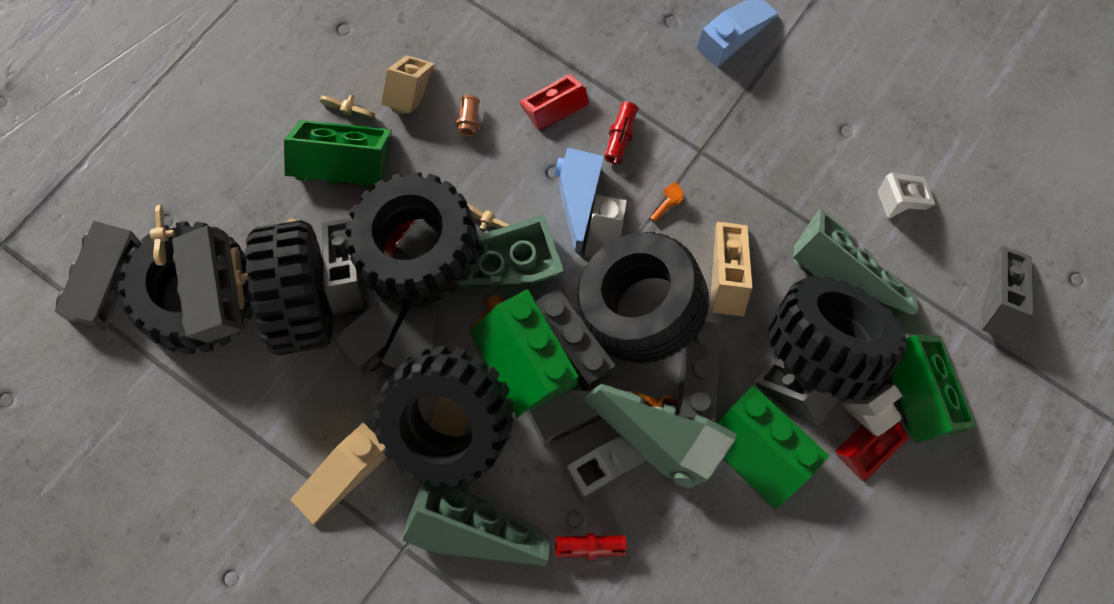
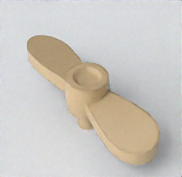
M322 95L320 98L322 105L339 109L342 114L347 116L356 113L374 119L376 115L372 111L355 106L353 103L355 96L349 95L348 99L343 102Z
M468 204L473 219L479 220L481 223L480 230L485 232L487 227L494 226L500 229L509 226V224L495 219L496 215L491 211L483 213Z
M156 205V228L151 229L150 235L154 242L153 258L156 265L160 266L166 264L165 241H168V237H174L175 231H167L164 227L163 205Z
M238 247L231 248V257L240 309H243L245 300L242 284H245V281L248 280V275L241 271L240 253Z

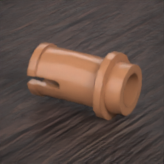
M464 95L460 99V114L455 127L460 135L472 137L476 135L480 128V124L477 121L480 100L473 95Z

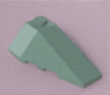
M820 209L794 245L793 258L795 264L806 273L810 271L819 278L824 276L833 277L836 281L843 280L849 282V285L855 288L858 286L865 290L866 294L876 297L883 304L912 315L917 313V297L889 270L883 269L880 271L877 262L872 257L873 254L866 248L864 250L858 249L849 239L852 234L823 209Z
M544 214L478 235L477 261L473 265L469 264L472 272L467 280L461 278L458 284H534L564 274V269Z
M604 384L587 393L584 399L590 407L661 474L673 479L676 485L684 488H691L709 480L736 438V433L707 418L696 415L693 421L675 415L676 408L668 405H664L663 408L645 405V401L641 396Z
M427 480L421 483L407 519L402 541L439 554L546 566L548 563L550 537L516 515L508 517L494 508L496 502L486 497L484 500H481L467 490L469 487L467 483L464 482L462 486L449 487V483H445L443 487L431 486V481Z

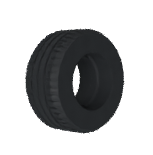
M636 232L611 241L593 255L585 266V270L582 272L578 282L577 305L579 306L578 311L585 326L609 354L623 361L651 363L652 361L657 362L660 359H667L669 356L672 357L676 352L679 353L683 348L685 349L688 343H691L694 340L693 338L697 337L698 331L702 329L706 321L705 317L708 314L709 291L697 261L688 248L683 246L680 241L662 233ZM650 278L663 279L671 283L667 297L654 311L640 317H624L617 314L618 304L622 295L635 283Z

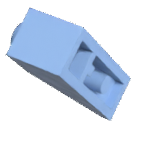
M745 0L723 11L703 28L697 49L718 68L774 20L779 13L765 0Z
M567 148L565 158H558L555 176L560 177L559 192L574 251L581 253L604 156Z

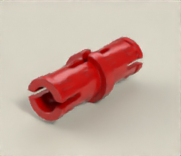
M626 101L620 104L615 124L610 127L609 135L611 137L604 154V160L616 165L622 163L627 143L632 140L634 134L632 128L639 111V107L636 104Z
M587 532L586 536H555V542H557L555 543L556 559L586 557L587 561H594L595 557H626V551H624L627 550L625 534L595 536L594 532Z

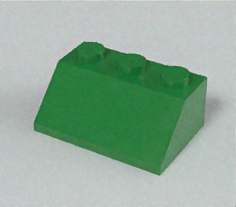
M300 120L284 139L285 176L295 177L299 181L320 179L334 185L348 182L357 183L358 186L363 188L375 187L374 184L382 180L386 174L392 129Z
M528 289L498 304L469 329V333L482 357L485 359L489 368L493 366L500 373L497 378L499 382H506L510 390L507 398L513 400L514 414L517 418L576 387L579 376Z
M914 335L906 338L905 356L890 376L893 384L902 395L896 402L902 406L905 413V426L909 435L914 438L916 443L976 428V423L942 337Z
M754 385L717 422L722 427L736 433L735 441L723 457V460L775 510L808 481L829 457L817 443Z

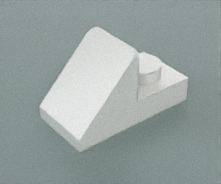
M890 173L885 177L878 190V195L887 218H892L909 208L926 210L935 205L925 177Z
M596 195L584 257L592 258L603 246L621 237L627 200Z
M883 385L880 391H877L872 396L857 400L848 399L842 403L843 407L875 436H880L902 419L893 404L902 397L895 385Z

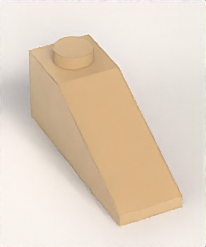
M717 222L715 227L711 283L712 313L744 317L752 291L748 225Z
M363 422L331 452L290 500L315 525L387 458L383 452L385 449L384 444L378 443L376 435Z

